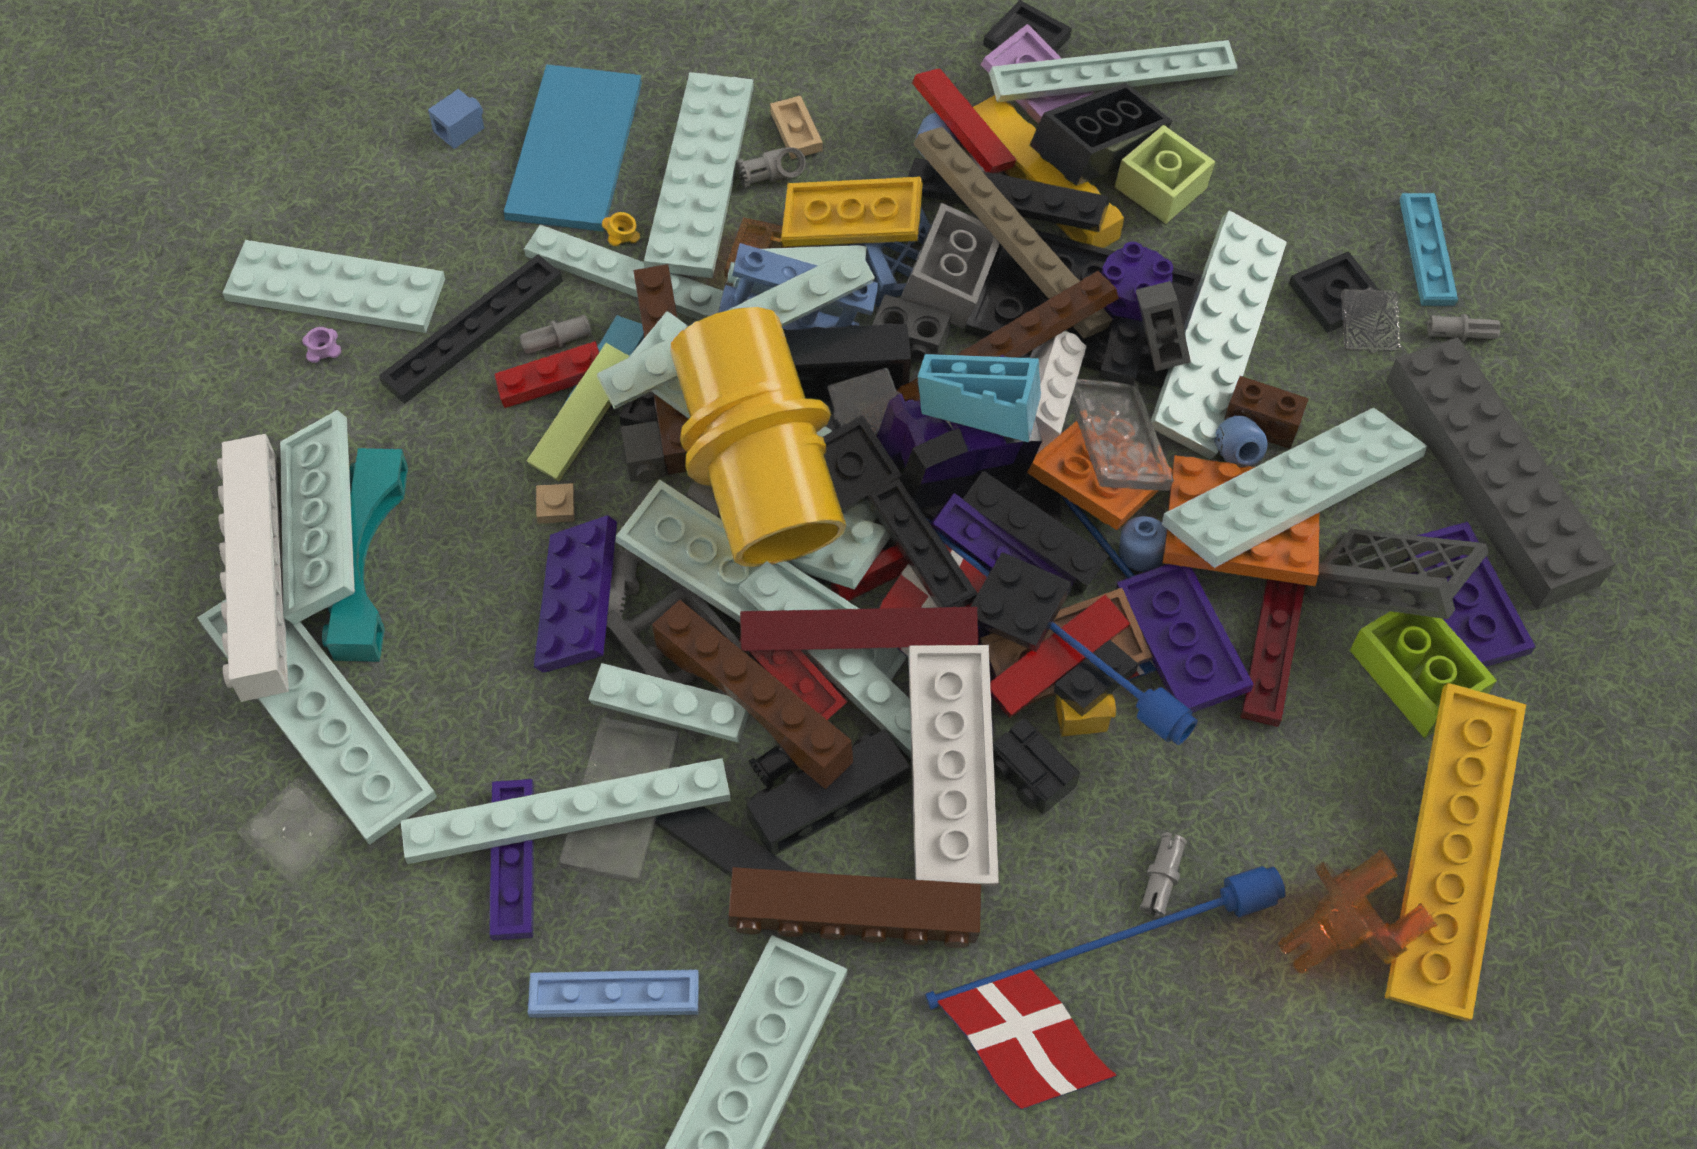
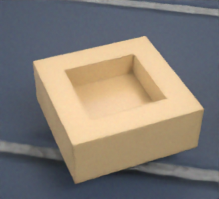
M573 483L536 486V516L538 524L575 521V490Z

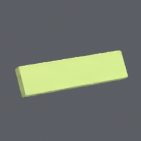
M605 343L527 459L529 465L558 482L561 480L611 405L597 378V373L628 359L629 355Z

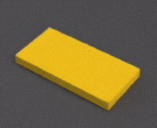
M921 177L788 183L781 235L782 244L784 247L918 241L923 187Z

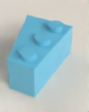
M925 354L918 374L922 414L1017 440L1030 441L1041 398L1039 358Z

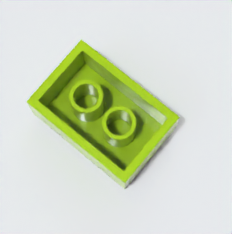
M1389 611L1361 628L1349 650L1424 739L1435 731L1443 686L1451 683L1488 694L1497 682L1494 676L1442 618Z

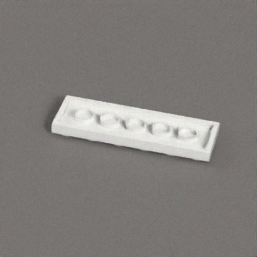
M989 645L909 646L915 880L997 886L999 879Z

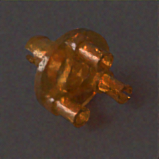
M1380 849L1355 869L1347 868L1339 875L1325 861L1316 865L1315 870L1329 891V894L1319 900L1314 915L1294 928L1286 937L1283 936L1278 945L1284 955L1289 954L1303 943L1308 942L1311 945L1308 951L1293 961L1292 966L1299 974L1308 972L1309 968L1320 964L1338 950L1357 949L1365 942L1388 965L1408 951L1407 945L1438 925L1422 903L1391 925L1388 922L1384 923L1366 896L1392 878L1397 877L1398 874L1393 862Z

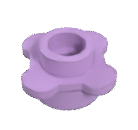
M317 327L310 330L302 340L304 346L308 349L306 354L307 360L316 363L322 358L338 357L341 354V347L336 343L337 332L325 327Z

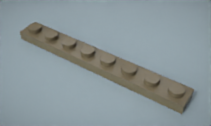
M943 127L918 134L914 146L1049 299L1080 282ZM1102 308L1073 327L1085 339L1107 329L1113 319Z

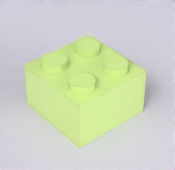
M1162 125L1121 160L1115 188L1167 224L1207 189L1216 161Z

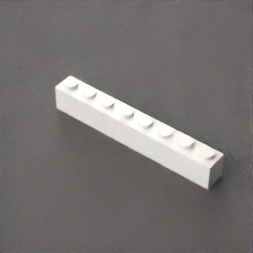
M266 434L222 442V458L217 459L218 471L223 480V485L218 486V496L224 508V513L219 514V525L225 538V542L219 545L220 555L225 565V572L220 573V580L226 595V602L221 603L223 620L227 625V633L222 634V644L228 656V664L223 665V676L226 686L234 688L241 702L289 692L285 619L283 618V571L277 457Z

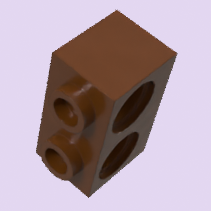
M1239 376L1224 419L1226 420L1233 416H1246L1252 419L1264 432L1267 442L1291 449L1309 398Z

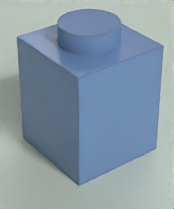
M459 89L428 109L433 132L453 149L484 129L481 105L475 98H469Z

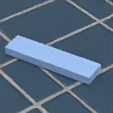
M698 970L530 973L529 1018L698 1015L699 972Z

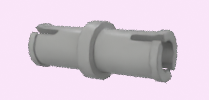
M1169 832L1162 833L1161 842L1155 862L1149 865L1146 874L1149 877L1143 901L1139 907L1141 912L1151 915L1152 910H1155L1154 916L1157 918L1165 917L1172 887L1179 882L1180 874L1177 871L1184 847L1187 844V840L1177 834L1173 842L1171 840L1172 833Z

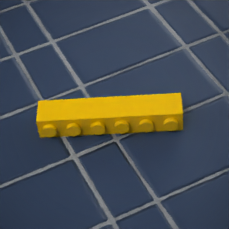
M994 95L973 107L1017 159L1013 168L1005 170L1008 176L1100 194L1099 190L1088 181L1076 186L1068 181L1051 163L1041 158L1040 154L1030 146L1036 131L1035 127L1031 123H1027L1017 113L1012 104L1006 101L997 102ZM1109 203L1100 232L1062 224L1057 225L1072 240L1105 248L1120 239L1124 217L1117 207Z

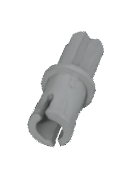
M584 314L559 323L553 320L550 321L549 326L522 333L520 335V343L522 349L527 354L552 346L562 348L563 343L591 336V327Z
M1462 314L1460 317L1430 315L1427 323L1428 337H1458L1461 342H1464L1466 338L1496 339L1500 334V321L1469 319L1467 314Z

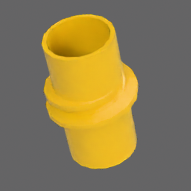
M736 308L696 321L679 332L671 342L670 353L690 415L688 421L682 426L680 436L682 448L687 452L685 467L688 476L698 484L712 487L734 562L741 566L749 567L762 566L766 561L773 565L800 558L833 543L844 534L846 523L824 458L826 444L824 438L817 435V432L828 424L831 414L828 406L821 400L805 399L779 317L773 310L765 308Z

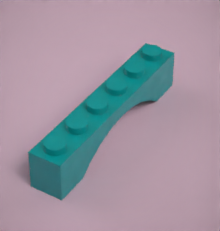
M358 448L356 463L350 464L349 477L352 484L350 499L355 593L328 607L331 615L329 624L323 626L322 643L324 647L328 648L334 661L380 662L385 627L378 610L367 597L364 583V566L369 544L378 526L389 512L404 499L408 465L402 449Z

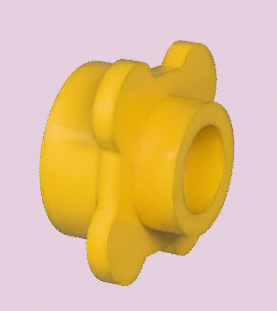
M617 212L611 217L603 219L602 227L607 230L609 235L608 242L611 245L619 246L625 242L637 243L639 241L640 233L635 231L636 221L630 214Z

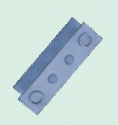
M740 243L732 276L741 279L737 288L725 285L718 313L759 295L751 292L754 282L774 288L817 267V265ZM873 282L830 303L843 307L840 317L819 312L820 309L782 328L794 330L810 329L813 327L859 326V323L853 320L857 312L872 315L878 283Z

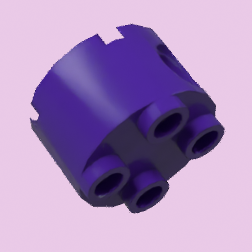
M1131 241L1124 244L1123 248L1109 255L1103 265L1102 275L1116 287L1119 299L1104 307V310L1113 320L1114 316L1142 321L1136 290L1168 281L1172 283V262L1165 259L1157 251L1143 247L1138 242Z

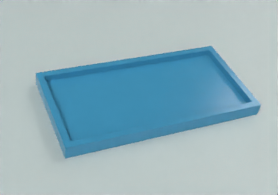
M546 64L504 209L505 220L604 232L605 229L602 227V221L608 217L642 85L641 75Z

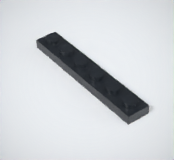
M914 159L908 177H921L923 183L922 196L966 205L928 160ZM982 171L1021 216L1100 232L1109 206V196Z
M536 255L379 375L381 384L404 404L562 283L561 272L540 255Z

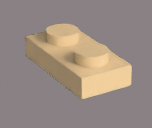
M801 96L770 103V113L786 147L797 148L804 156L823 151V142ZM788 152L791 159L797 158L793 153Z

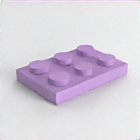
M1027 24L984 57L981 66L989 73L992 66L1062 58ZM1094 91L1015 101L1039 124L1044 112L1094 94Z

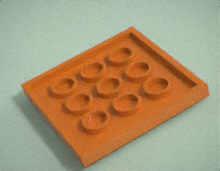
M1175 455L1172 466L1173 473L1171 476L1168 511L1255 467H1239L1231 462H1217ZM1320 512L1215 568L1167 529L1163 563L1316 586L1319 573Z

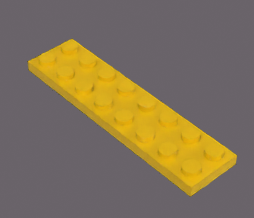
M1447 683L1442 688L1386 988V999L1463 1021H1470L1473 1018L1526 704Z

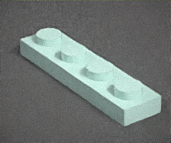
M601 663L588 698L593 705L737 743L740 742L749 716V712L730 696Z

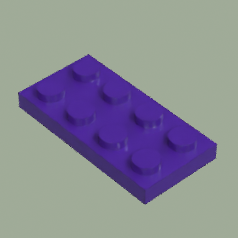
M608 515L550 535L534 668L541 672H550L601 657L604 654L617 521Z
M1468 522L1417 535L1479 542ZM1426 551L1415 556L1419 558L1435 551ZM1461 555L1450 560L1451 562H1454L1466 558L1469 555ZM1486 556L1453 597L1455 611L1449 619H1443L1485 667L1530 655L1536 648ZM1409 558L1404 559V562L1410 561ZM1441 562L1424 568V571H1428L1443 566L1445 564L1444 562ZM1415 571V572H1412V573H1410V574H1415V575H1417L1418 572ZM1452 575L1445 577L1447 578V582L1450 580Z
M1167 564L1117 582L1116 589L1123 588L1152 654L1151 660L1167 692L1191 709L1193 713L1252 691L1254 684L1191 567Z

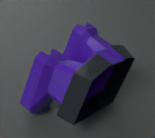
M898 394L889 400L877 438L897 468H905L901 482L920 509L944 504L953 493L963 499L983 470L1010 489H1018L1042 443L1036 419L1030 441L1025 442L950 422V426L946 420L922 414L920 401H904L902 394Z

